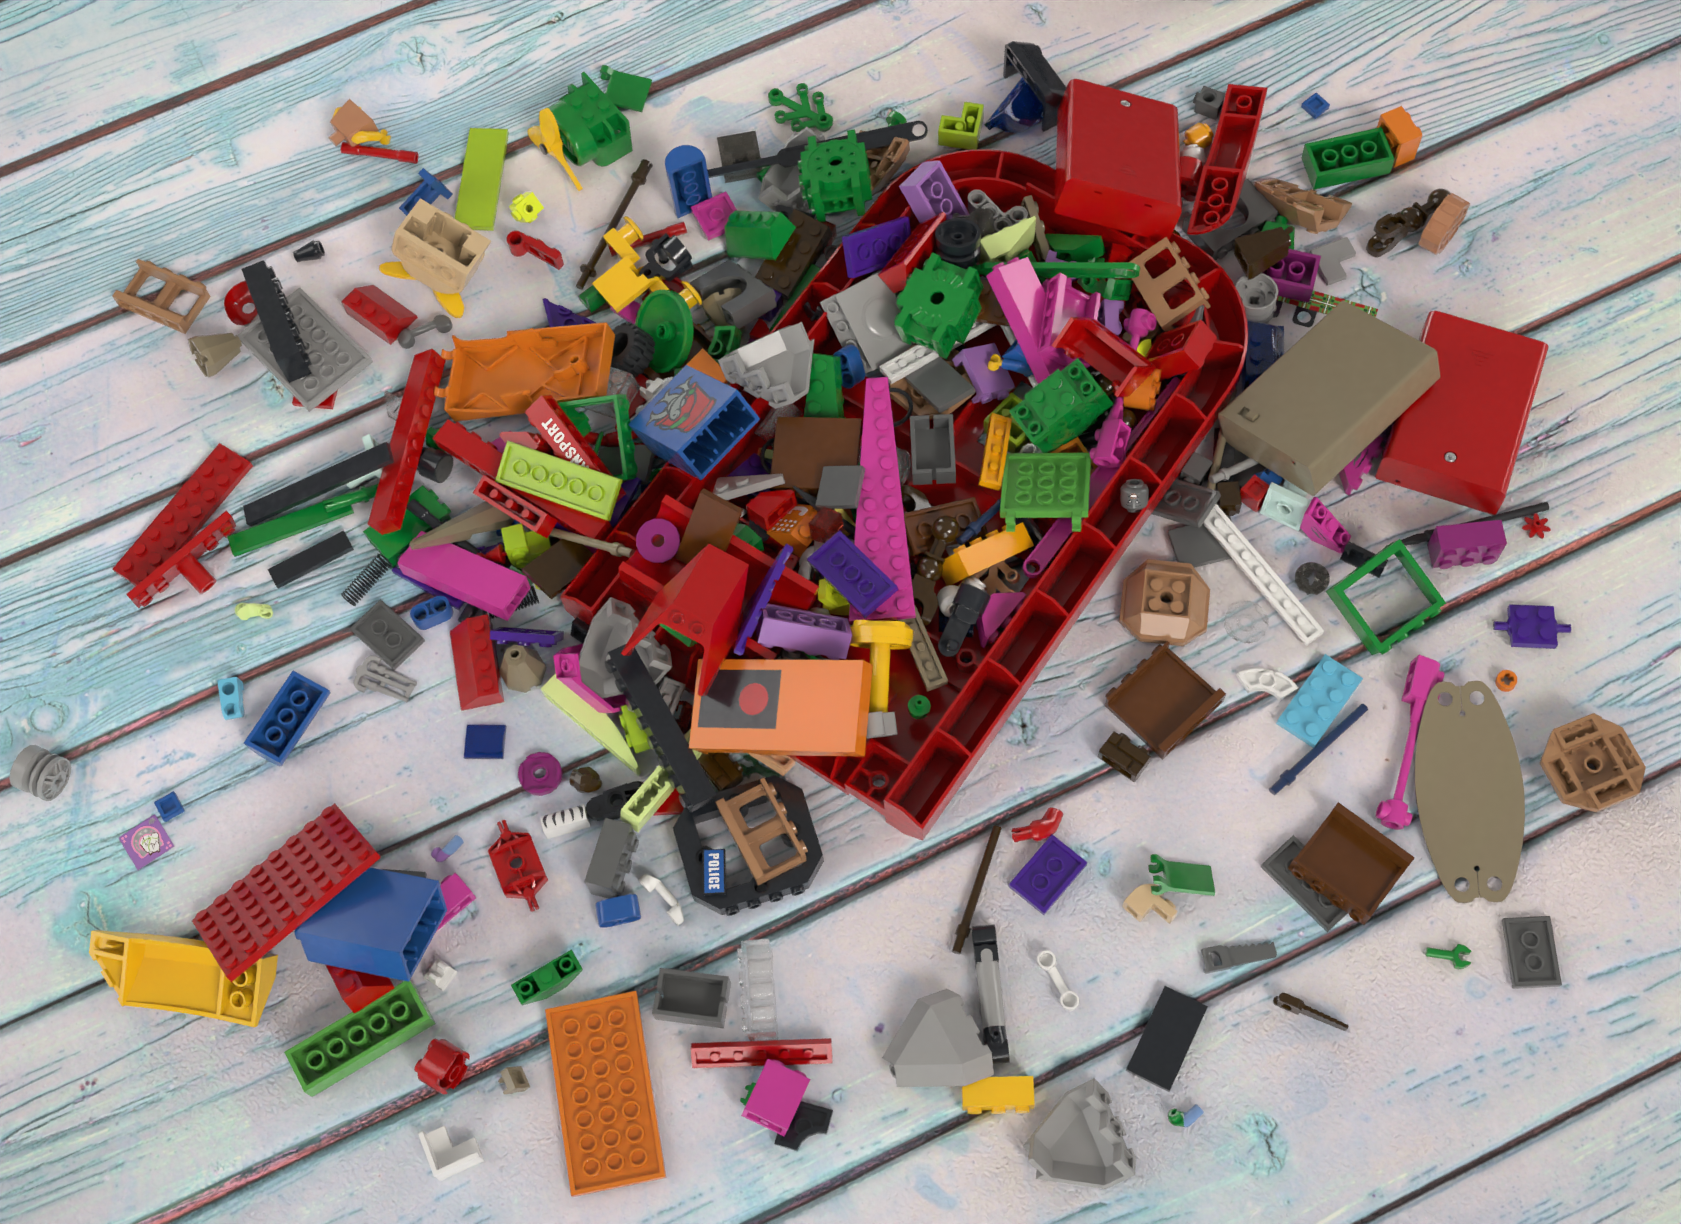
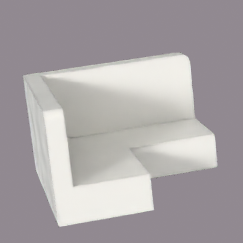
M445 1126L427 1134L423 1131L418 1133L432 1173L439 1181L484 1161L476 1138L453 1147Z

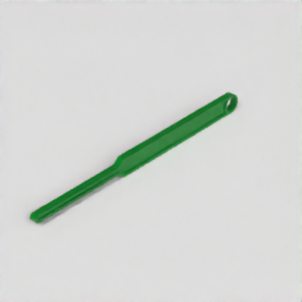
M985 262L981 265H974L972 268L977 269L979 275L987 276L993 271L992 267L1002 262ZM1031 262L1038 278H1053L1059 273L1066 275L1067 278H1136L1140 273V266L1130 262Z

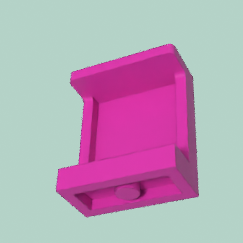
M767 1059L741 1116L785 1136L811 1079L807 1078L801 1071H792L786 1068L778 1060Z

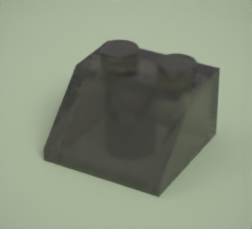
M756 131L717 137L722 166L761 159ZM762 167L724 175L725 183L757 178L756 174L762 170Z

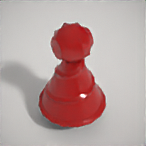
M499 544L486 554L480 552L476 555L504 565L507 553L504 551L502 544Z

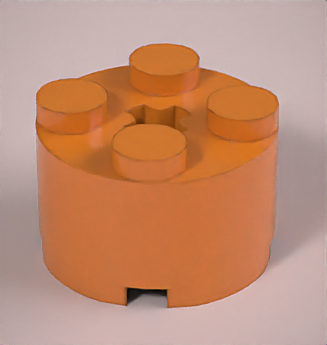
M1155 369L1130 396L1124 397V407L1155 411L1157 403L1155 396L1156 394L1159 395L1161 390V382H1159L1161 369Z

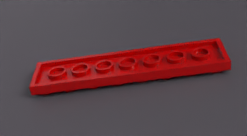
M219 443L112 570L133 585H138L197 534L253 467L252 463Z

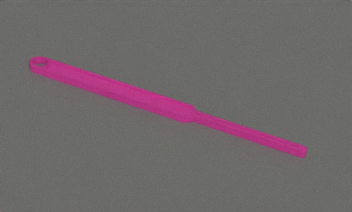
M1174 377L1157 398L1155 411H1147L1130 433L1123 462L1126 459L1127 452L1180 383L1179 378ZM1098 466L1090 476L1089 510L1120 467L1104 468ZM1058 518L1025 560L1023 572L1027 577L1037 578L1040 576L1073 533L1072 518ZM1031 562L1037 563L1040 570L1037 573H1030L1027 571L1026 565Z

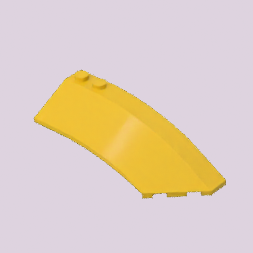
M92 930L89 954L93 961L97 960L101 966V974L109 987H114L119 995L117 999L121 1006L187 1013L257 1027L276 978L278 955L266 953L231 982L225 976L203 940L154 934Z

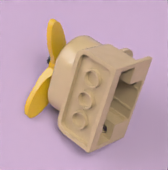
M420 198L394 234L391 250L401 261L385 262L379 266V271L391 277L422 282L432 288L436 299L447 313L455 318H461L464 313V304L459 293L463 291L478 270V266L482 262L485 250L490 245L491 240L472 230L467 224L457 221L450 214L442 212Z

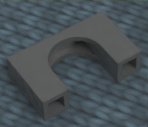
M1246 179L1236 208L1243 214L1246 220L1242 226L1235 229L1219 227L1208 233L1189 235L1187 230L1191 218L1190 214L1184 218L1182 230L1196 246L1214 260L1224 258L1228 252L1234 249L1235 238L1261 232L1267 221L1275 222L1278 211L1249 179Z
M730 259L690 282L700 295L702 302L716 292H719V295L725 294V289L740 288L742 293L721 306L726 322L730 326L735 325L738 329L777 307L774 290L764 285L760 279L757 280L749 271L746 272L739 264H735Z

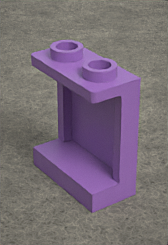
M995 343L963 349L952 359L955 367L964 365L977 393L971 399L973 403L981 402L985 404L996 398L998 400L1005 399L1009 396V392L1015 388L1008 370L1002 369V366H999L998 370L991 371L987 367L992 355L997 354L1001 358Z

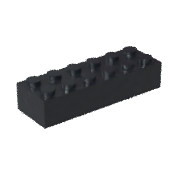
M262 260L242 268L241 270L273 355L286 379L290 383L312 374L309 367L312 365L308 353L305 352L306 346L299 336V328L293 321L295 319L290 307L288 308L287 304L289 302L285 293H282V284L279 278H276L273 267H268L266 262Z

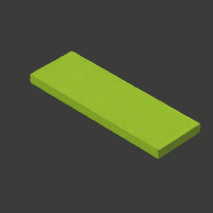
M470 128L455 219L467 224L472 230L494 231L509 136L508 129Z
M511 441L506 443L495 482L607 521L611 520L623 481L614 476Z

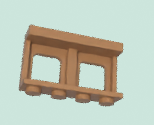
M1167 237L1130 261V263L1140 266L1139 276L1132 278L1165 332L1173 330L1172 325L1201 305L1204 304L1207 309L1211 307L1207 301L1210 298L1203 287L1200 289L1197 285L1200 283L1198 277L1194 272L1190 273L1188 271V268L1191 267L1184 256L1180 258L1178 255L1181 252L1175 241L1171 243ZM1164 249H1169L1176 260V265L1157 278H1151L1144 266L1145 262ZM1188 279L1195 290V296L1176 309H1170L1163 297L1164 292L1182 280Z
M137 259L136 263L140 269L124 292L116 290L112 297L119 307L186 334L211 297L206 290L207 287L199 281L193 282L182 274L176 275L165 267L159 268L151 261L145 262ZM149 276L166 282L153 302L136 296ZM181 290H186L199 296L189 313L185 316L169 310V307Z
M765 778L760 779L761 784L728 801H725L724 798L716 801L717 808L757 885L807 861L805 853L808 852L803 840H797L795 836L797 829L792 820L787 821L785 817L787 811L782 801H776L774 796L777 795L773 784L771 782L767 784ZM761 796H767L776 812V816L754 828H749L739 811L740 807ZM785 833L789 836L797 853L795 856L770 867L760 851V846Z

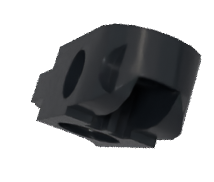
M634 781L603 791L602 795L591 798L586 805L588 816L597 821L605 820V818L612 820L620 818L621 809L642 786L643 782ZM615 800H623L621 805L613 806Z

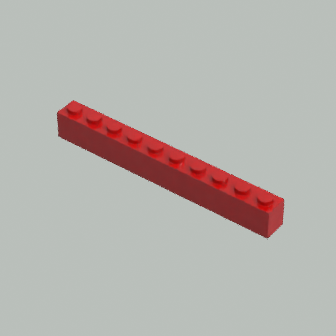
M433 349L414 355L390 441L394 463L383 467L368 520V525L382 535L401 530L436 399L434 390L436 386L439 388L446 362Z
M448 419L433 437L438 447L481 475H485L495 481L504 451L502 453L499 452L498 448L491 442H483L477 433L473 431L469 433L461 423H453ZM499 483L557 519L558 524L572 533L604 541L613 530L607 520Z

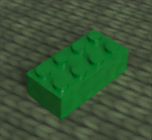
M1382 127L1306 143L1301 157L1313 190L1389 174L1395 160Z

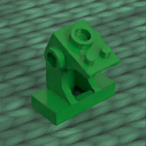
M1094 257L1089 259L1088 262H1104L1105 258ZM1079 278L1077 281L1086 292L1093 294L1098 292L1105 299L1129 301L1134 282L1128 278H1108V281H1105V278H1099L1100 281L1097 278Z

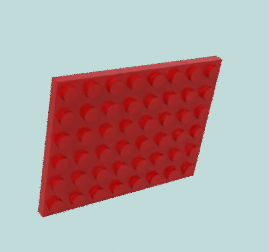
M334 803L332 806L326 807L315 820L308 822L298 834L288 838L281 848L271 852L264 862L254 866L250 873L242 880L236 881L225 894L219 895L209 907L198 912L192 922L225 976L233 982L378 861L381 856Z

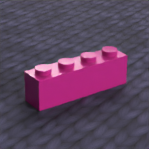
M456 873L448 875L441 881L440 887L447 912L437 931L476 899L472 891Z

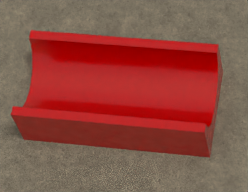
M666 494L661 501L656 519H664L671 522L678 529L682 541L693 510ZM656 535L652 541L653 545L661 547L664 544V537ZM733 535L726 553L749 564L739 624L740 628L746 604L771 568L775 559ZM637 548L626 562L622 561L618 571L621 581L653 600L657 593L687 564L675 558L676 555L667 562L653 563L646 560ZM785 566L779 580L774 579L776 584L771 592L772 595L768 603L809 611L817 599L819 586ZM754 630L751 638H747L743 655L750 659L777 660L780 657L782 647L774 646L769 648L762 646L758 643L756 630ZM736 640L732 645L733 649L735 648Z

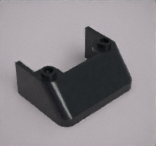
M1017 41L1006 44L1003 77L1006 79L1019 72L1043 105L1042 131L1045 132L1057 126L1058 108L1066 86L1042 55L1041 48L1038 45Z

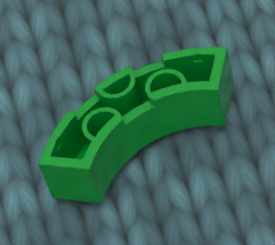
M735 325L715 326L714 337L708 348V354L719 364V359L740 347L742 332ZM683 368L675 369L674 377H675Z

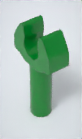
M1458 944L1452 951L1426 948L1427 957L1450 960L1455 969H1464L1471 964V962L1462 961L1458 957L1459 954L1469 955L1472 952L1465 945Z

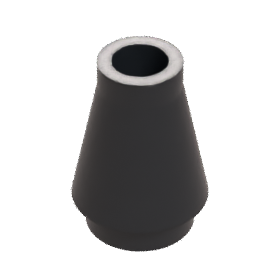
M313 240L300 249L293 251V255L297 262L321 259L322 256H325V251L320 241L315 242Z

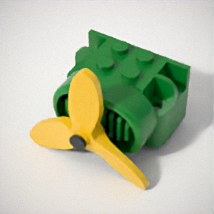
M585 72L581 73L583 85L578 88L572 83L568 85V94L561 97L558 102L539 112L540 126H532L528 129V136L531 141L540 148L544 155L549 153L559 161L578 191L583 188L569 167L565 156L574 165L579 167L592 160L598 166L603 167L612 164L633 151L629 120Z

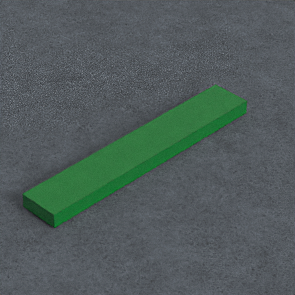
M322 502L227 536L232 554L236 557L354 514L352 505L326 513Z

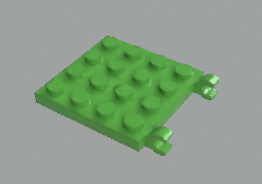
M1007 453L1000 504V518H1006V532H1015L1016 518H1072V532H1081L1082 517H1088L1090 453Z

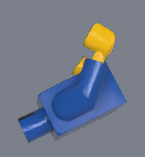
M1017 339L1002 356L1003 360H1001L999 355L994 354L991 356L987 366L991 371H996L999 369V366H1002V369L1015 371L1026 377L1033 375Z

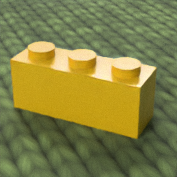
M1033 1076L987 1077L962 1086V1109L967 1111L968 1114H981L982 1110H991L993 1114L1006 1113V1110H1015V1113H1029V1109H1034Z

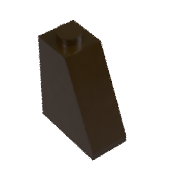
M1282 227L1235 238L1234 255L1247 279L1255 278L1288 256L1291 239Z

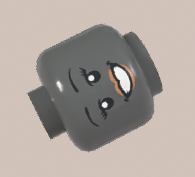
M1139 479L1127 480L1120 488L1121 506L1131 513L1140 512V509L1147 506L1149 498L1148 486Z

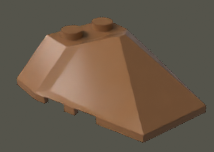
M894 137L890 146L866 151L870 168L872 196L886 186L906 160V156L910 151L907 139Z
M1276 178L1257 181L1254 184L1258 191L1275 207L1278 213L1288 219V224L1300 225L1307 228V232L1318 234V232L1322 231L1327 232L1330 229L1336 228L1352 206L1351 202L1336 196L1328 195L1323 197L1316 194V190L1310 189V191H1305L1298 188L1299 185Z

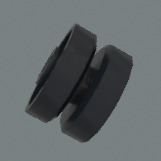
M964 218L948 219L940 223L935 232V254L940 255L942 261L963 269L973 267L980 260L981 230L979 226L973 221Z

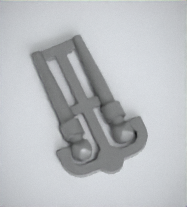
M377 656L367 657L363 664L356 668L357 675L354 679V686L363 693L369 687V690L374 692L378 691L408 702L413 689L417 685V682L388 670L385 666H378L382 659ZM371 662V664H370V666H369L370 670H372V671H374V672L378 671L379 674L385 675V676L382 677V676H379V675H377V674H374V673L368 671V670H367V667H368L369 663ZM368 676L370 678L380 681L381 684L379 686L378 683H375L373 681L369 682V680L365 678L362 679L360 683L361 686L359 685V682L362 677ZM389 677L398 679L411 685H409V687H406L397 682L389 680ZM387 684L405 691V697L384 688V686Z

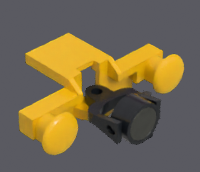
M628 216L623 217L626 224L616 231L613 227L603 235L606 243L616 251L621 260L592 284L616 313L620 312L646 290L650 293L657 290H669L662 282V278L666 281H672L693 267L691 262L692 256L675 235L669 237L665 233L659 240L654 239L652 241L653 246L645 253L649 263L638 269L634 263L641 258L630 245L637 239L642 241L644 237L640 228ZM655 254H658L661 264H666L671 260L676 267L672 271L662 268L655 260ZM682 281L681 283L685 289L678 294L684 298L689 309L696 304L701 306L702 300L695 288L687 281Z

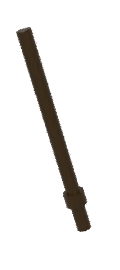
M996 825L992 828L961 924H958L955 932L957 936L952 952L955 954H961L965 939L969 937L971 931L970 923L1002 829Z

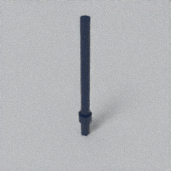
M1001 498L975 522L972 521L965 528L966 531L956 539L959 545H963L971 537H975L981 531V527L1000 511Z
M1361 704L1290 770H1285L1280 775V779L1269 788V791L1276 795L1286 785L1289 786L1296 780V776L1368 711V707L1365 704Z

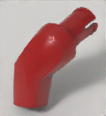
M1050 807L1042 819L1034 820L1028 826L1012 828V832H1015L1012 833L1014 842L1028 839L1038 842L1051 836L1057 831L1063 817V812L1057 808Z

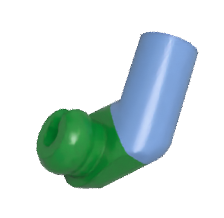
M1197 1104L1188 1112L1177 1111V1109L1173 1108L1168 1112V1121L1174 1126L1189 1127L1204 1112Z

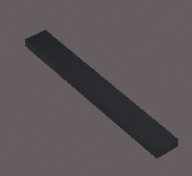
M384 442L243 506L246 524L249 526L256 525L394 463L390 444Z

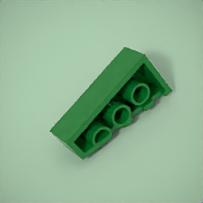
M821 353L813 354L804 417L845 418L843 409L844 396H842L841 360L839 356Z

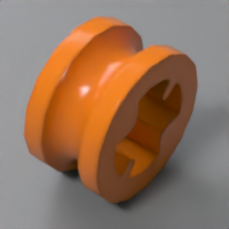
M1510 670L1499 672L1495 680L1496 686L1504 692L1513 690L1517 684L1516 674ZM1504 677H1508V680L1511 679L1509 685H1505L1504 681L1501 682Z

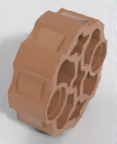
M1453 193L1448 194L1423 230L1418 245L1435 255L1440 254L1457 232L1467 214L1470 203Z

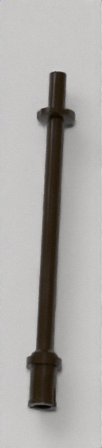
M642 159L636 172L632 173V184L604 235L613 227L617 228L638 187L646 183V177L653 167L650 161ZM603 236L588 264L580 266L582 275L576 284V287L580 290H583L589 277H596L597 275L594 268L607 246Z

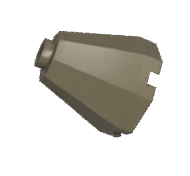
M740 288L725 289V294L719 295V292H716L702 302L705 315L715 326H730L725 320L721 306L742 293ZM745 326L739 329L742 334L745 333Z
M233 333L201 335L188 339L192 355L195 354L197 358L195 359L196 364L205 377L216 375L241 352L240 347L242 343L237 335L234 336Z
M514 644L506 649L499 673L508 689L526 693L533 686L537 687L542 684L546 665L536 650Z

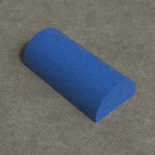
M681 145L672 149L665 158V168L674 211L677 218L692 213V206L712 198L706 159L702 151L691 145Z
M292 671L244 741V744L265 760L277 766H282L331 694L330 690Z

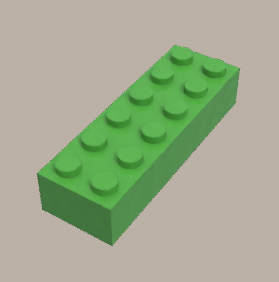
M411 980L409 982L404 981L357 1013H349L284 1053L303 1091L313 1097L436 1023L416 985Z

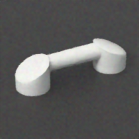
M645 874L641 876L638 880L649 893L656 889L671 906L667 914L677 926L683 923L682 907L663 883L650 875Z
M1049 950L1040 952L1037 962L1041 969L1048 971L1061 994L1060 1003L1062 1007L1069 1011L1076 1009L1079 1005V997L1075 992L1069 991L1056 968L1057 960L1055 955Z

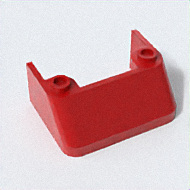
M1070 317L1051 345L1054 348H1063L1064 354L1072 359L1075 357L1082 358L1112 381L1113 392L1117 397L1130 396L1156 369V366L1103 324L1089 317Z

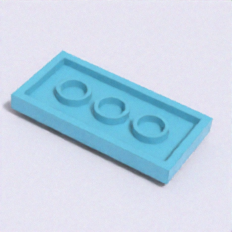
M1325 654L1279 717L1276 724L1314 748L1363 678Z

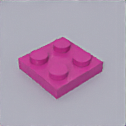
M726 191L691 207V212L708 241L725 234V225L728 222V217L731 213L737 211Z

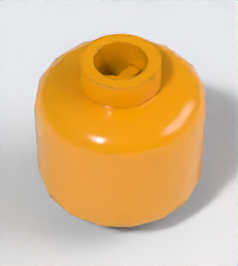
M1198 122L1185 131L1186 139L1183 142L1185 146L1197 144L1198 147L1205 149L1212 144L1214 134L1206 123Z

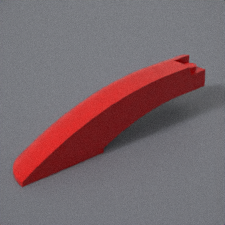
M1228 84L1215 137L1207 161L1203 166L1187 234L1198 235L1211 232L1226 223L1232 216L1250 164L1268 88Z

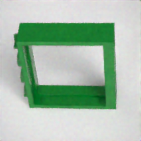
M626 394L558 403L568 416L567 409L614 402L623 474L613 476L622 480L637 478L638 467L634 458L635 444L632 441V429L628 425L631 422L628 412L630 405Z
M1400 539L1387 545L1325 591L1371 655L1387 653L1392 649V643L1395 641L1399 643L1409 636L1408 631L1412 628L1417 630L1425 624L1424 619L1428 616L1433 618L1442 611L1440 607L1446 604ZM1395 554L1431 605L1380 642L1344 593V590Z

